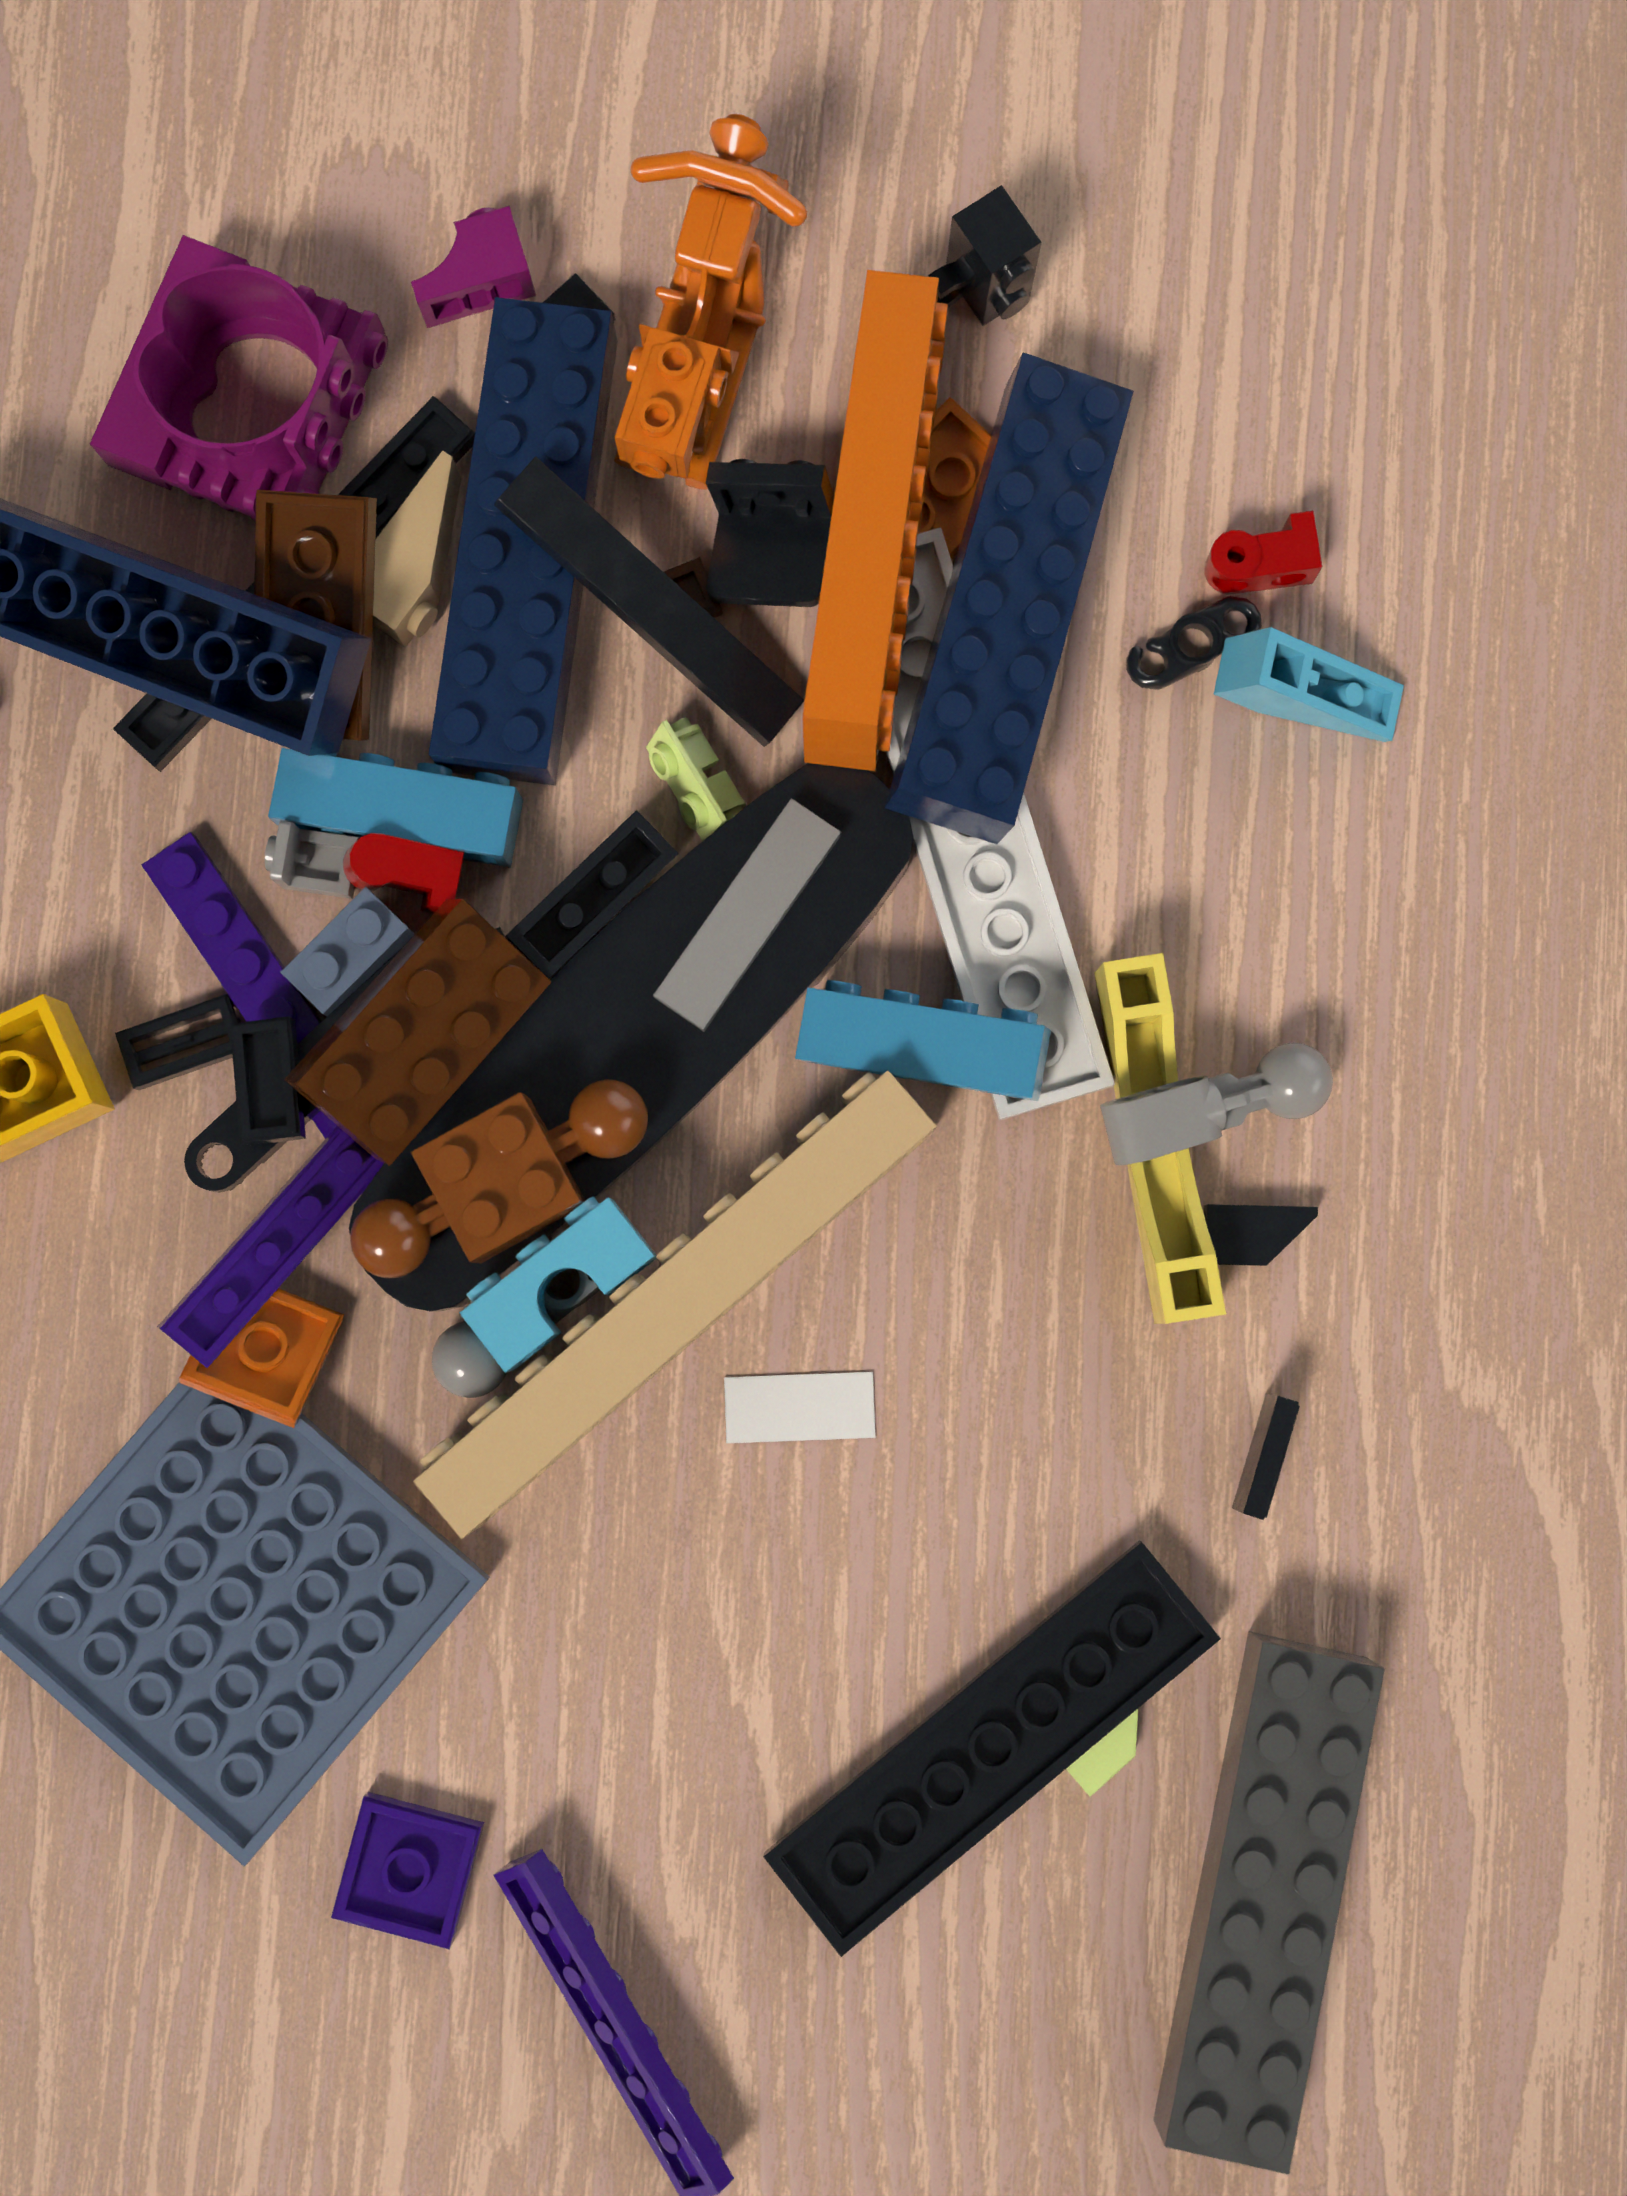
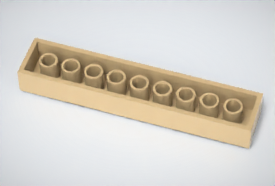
M888 1070L877 1080L870 1072L859 1079L842 1095L844 1099L841 1102L846 1106L831 1120L824 1112L814 1118L796 1135L798 1138L796 1141L801 1146L785 1160L778 1152L769 1157L751 1173L750 1178L755 1186L738 1200L731 1192L724 1196L703 1215L710 1225L693 1239L682 1233L656 1256L662 1263V1266L646 1279L642 1274L639 1276L637 1273L628 1279L609 1297L616 1305L602 1318L597 1314L593 1316L589 1314L562 1337L569 1346L556 1358L551 1353L546 1357L542 1355L515 1378L521 1386L510 1398L505 1393L500 1397L494 1396L468 1418V1422L474 1428L464 1438L459 1433L451 1439L450 1437L445 1438L420 1460L427 1470L413 1482L461 1539L484 1525L931 1136L937 1125Z

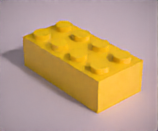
M41 994L0 1014V1163L115 1110L68 1003L46 994Z

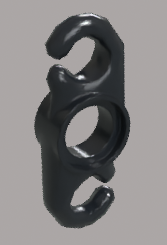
M1225 597L1205 608L1181 617L1174 624L1173 628L1164 635L1148 639L1146 649L1158 653L1164 659V668L1158 675H1148L1142 670L1141 660L1144 651L1139 646L1131 648L1126 658L1127 672L1131 680L1141 688L1163 689L1195 672L1208 668L1215 658L1222 654L1225 638L1237 636V634L1228 632L1224 627V617L1229 612L1239 611L1245 615L1247 626L1244 634L1261 630V614L1256 605L1247 598ZM1187 629L1202 631L1209 639V652L1197 658L1187 656L1178 645L1179 634Z

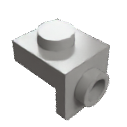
M280 820L277 836L271 835L266 845L265 868L267 871H270V879L283 889L353 899L355 886L347 879L344 873L343 859L346 851L359 838L299 829L293 822Z

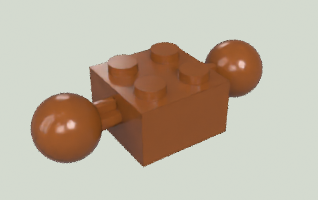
M617 1080L593 1082L583 1088L573 1100L569 1112V1120L548 1131L531 1099L520 1092L417 1148L411 1154L433 1194L414 1205L399 1199H383L364 1208L355 1219L351 1229L350 1243L354 1257L371 1274L383 1278H396L407 1275L419 1267L428 1254L431 1237L449 1227L452 1228L469 1262L480 1264L565 1218L586 1201L566 1165L567 1162L586 1152L600 1158H617L628 1154L641 1142L648 1124V1113L642 1097L634 1088Z

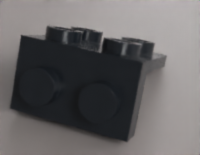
M735 459L731 462H709L706 485L719 513L706 591L711 601L719 604L814 607L818 605L835 496L825 465H815L803 460H795L787 464L757 463L749 459Z

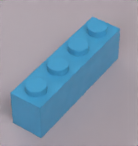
M281 748L268 817L276 825H279L280 820L293 822L299 829L358 838L370 833H381L464 852L463 860L511 868L523 799L517 788L510 786L508 778L484 772L475 773L474 780L452 776L453 771L451 769L432 763H418L416 770L394 767L395 761L393 759L372 753H360L359 760L337 757V753L307 756L292 749Z
M827 980L825 990L807 987L795 1059L883 1075L888 1070L897 1078L1039 1101L1051 1030L1044 1025L1037 1024L1038 1014L1002 1008L1001 1018L977 1015L978 1004L954 999H943L942 1008L938 1009L920 1006V995L891 989L884 990L883 999L860 996L861 985L835 980Z

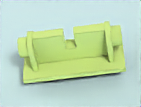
M682 718L671 726L667 720L661 722L646 746L651 766L660 779L666 780L679 802V810L684 822L688 827L696 830L703 842L743 810L746 803L725 770L709 778L706 777L703 771L715 766L719 759L698 724L692 725L688 718Z

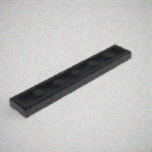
M536 456L495 502L494 506L763 747L771 743L805 701Z

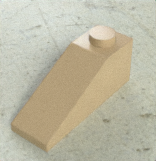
M444 451L440 453L375 540L373 625L405 648L414 636H423L432 626L437 616L438 609L436 606L440 602L461 485V476L453 457Z

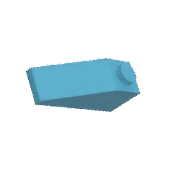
M1269 627L1225 638L1214 695L1261 714L1388 742L1393 740L1404 685Z

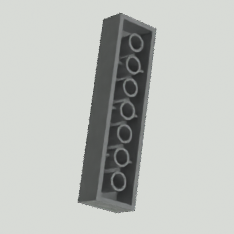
M1248 1631L1153 2118L1164 2147L1287 2175L1290 2173L1385 1668L1367 1657Z

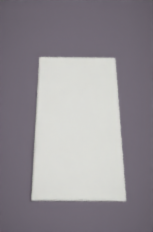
M873 1372L724 1377L726 1443L876 1438Z

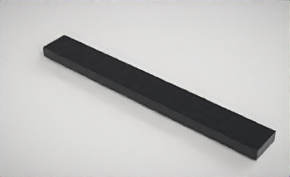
M433 395L338 495L377 499V538L440 453L444 451L452 456L456 465L473 447L475 432ZM254 582L246 589L247 592L254 594ZM146 693L116 724L113 730L153 767L161 772L212 718Z

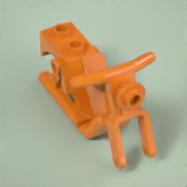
M730 114L726 118H718L712 122L709 134L715 151L719 154L718 157L694 150L642 156L632 162L630 170L632 177L640 183L686 177L696 178L698 182L691 192L675 250V262L677 265L670 287L659 286L655 290L656 296L663 303L657 327L653 328L639 324L643 347L635 345L630 355L626 379L628 382H632L614 437L617 446L614 461L622 467L635 470L651 478H663L665 474L678 478L681 477L685 479L686 486L701 490L708 488L706 478L709 462H716L756 332L759 327L764 326L766 323L765 317L762 316L764 309V286L761 250L758 243L753 240L761 214L759 203L768 209V213L777 215L792 227L802 225L807 218V210L804 204L788 192V180L782 179L779 175L753 167L750 164L766 154L769 143L766 136L761 132L759 124L741 114Z

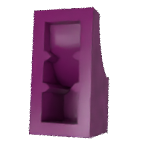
M509 206L499 209L481 208L470 213L466 219L454 222L457 234L453 247L447 257L433 271L411 281L417 304L427 328L491 310L494 307L495 297L524 300L536 296L528 264Z

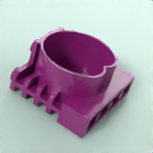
M182 235L90 441V445L109 467L170 491L175 486L185 490L188 495L202 500L205 498L218 503L222 509L230 512L236 510L246 514L256 522V490L320 494L319 490L327 472L333 473L341 460L343 452V441L341 439L349 421L357 420L362 412L366 398L364 386L372 368L377 370L385 359L388 349V337L385 335L384 327L376 313L364 310L362 313L348 308L345 301L335 297L327 300L317 296L314 289L304 285H300L298 288L294 287L282 279L281 276L250 266L244 258ZM248 339L277 340L302 352L316 367V377L306 400L288 421L274 431L262 437L240 443H213L198 438L193 426V413L197 405L215 391L218 383L216 361L226 347Z

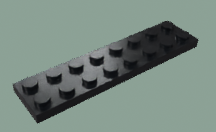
M1139 1540L766 1850L763 1857L839 1956L842 1957L1221 1638L1143 1542Z

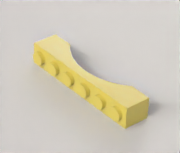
M1163 953L1103 962L1094 975L1110 1068L1115 1083L1116 1099L1178 1081L1174 1014ZM1189 1148L1151 1160L1128 1164L1154 1324H1169L1226 1315L1216 1253L1202 1210Z

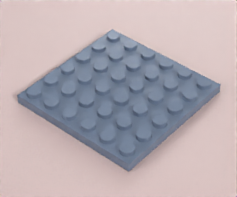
M179 1382L1 1587L0 1650L240 1864L245 1866L483 1587L490 1576L303 1413L300 1414L295 1428H292Z

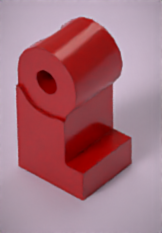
M1314 511L1290 514L1282 531L1254 536L1243 530H1231L1221 534L1215 540L1205 562L1204 574L1208 584L1222 594H1240L1313 584L1322 569Z
M370 833L359 838L346 851L343 859V870L347 879L355 887L362 890L367 887L370 891H375L386 886L421 894L423 899L420 911L434 914L446 899L456 898L464 852L386 834Z

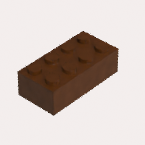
M446 899L284 1080L375 1159L390 1166L552 981L464 899Z

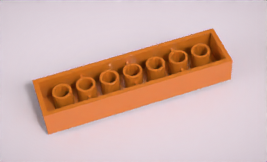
M867 270L802 716L804 763L876 771L878 750L890 752L894 723L895 696L898 694L901 672L902 644L906 636L910 586L913 584L917 534L920 532L924 483L928 474L932 425L935 423L938 399L937 388L939 373L942 371L948 304L937 303L939 278Z

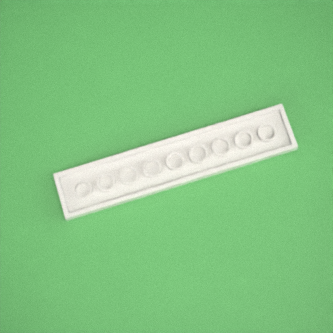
M941 527L917 534L913 584L910 586L909 613L906 636L902 644L898 694L895 696L893 711V732L890 752L886 751L893 776L954 568ZM1024 793L1014 827L998 844L910 817L914 837L913 842L962 1001L978 1004L977 1015L1001 1018L1002 1008L1033 1012L1038 1014L1037 1024L1044 1025L1051 1030L1039 1101L991 1093L999 1121L1113 1087L1115 1085Z

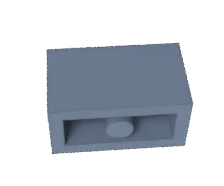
M365 887L280 973L322 1014L328 1016L405 946L415 933Z

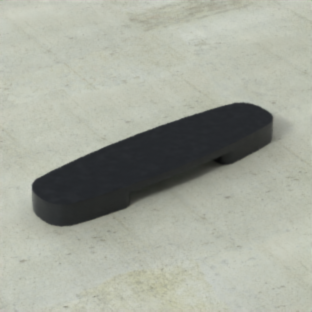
M807 763L760 795L691 850L624 908L550 979L552 981L550 985L390 1166L385 1163L353 1206L349 1233L351 1234L353 1223L359 1213L376 1201L399 1199L414 1205L433 1194L411 1154L417 1148L520 1092L531 1099L545 1127L549 1131L569 1120V1112L573 1100L583 1088L600 1080H617L634 1088L642 1097L648 1113V1124L643 1139L628 1154L617 1158H600L586 1152L566 1163L585 1200L593 1196L597 1199L668 1135L755 1049L807 992V987L813 988L821 982L873 920L907 872L914 838L910 817L885 808L890 789L869 770ZM792 798L841 831V837L705 1032H703L655 999L653 995ZM565 1218L481 1264L469 1262L452 1228L449 1227L431 1237L430 1248L426 1258L411 1273L396 1278H383L373 1275L367 1270L365 1271L388 1295L406 1307L429 1312L460 1308L471 1302L467 1297V1293L493 1273H497L501 1279H504L521 1264L517 1260L516 1255L534 1240L545 1234L547 1237L551 1236L549 1240L552 1241L570 1226Z

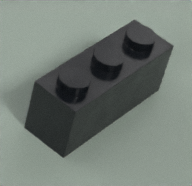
M636 810L505 936V939L549 979L679 853Z

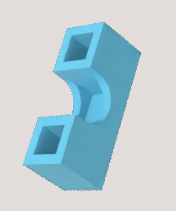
M594 1196L589 1198L565 1217L566 1222L570 1226L567 1230L552 1241L545 1234L540 1236L516 1255L521 1265L504 1279H501L497 1273H493L467 1293V1297L472 1303L462 1310L460 1314L504 1372L514 1371L562 1333L548 1315L545 1307L546 1289L556 1275L570 1269L581 1270L593 1279L604 1295H611L628 1279L657 1259L655 1252L613 1199L608 1197L599 1204Z

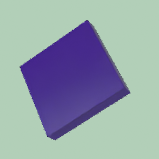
M367 1792L363 1796L331 1918L450 1949L454 1941L485 1822Z

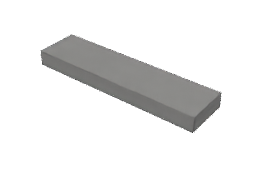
M791 798L653 995L654 998L705 1032L839 840L841 831Z

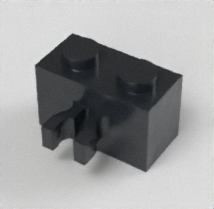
M1002 185L952 216L946 265L928 275V277L939 278L937 303L948 304L949 308L963 296L983 326L998 316L1003 320L1008 319L1027 305L1031 296L1042 243Z

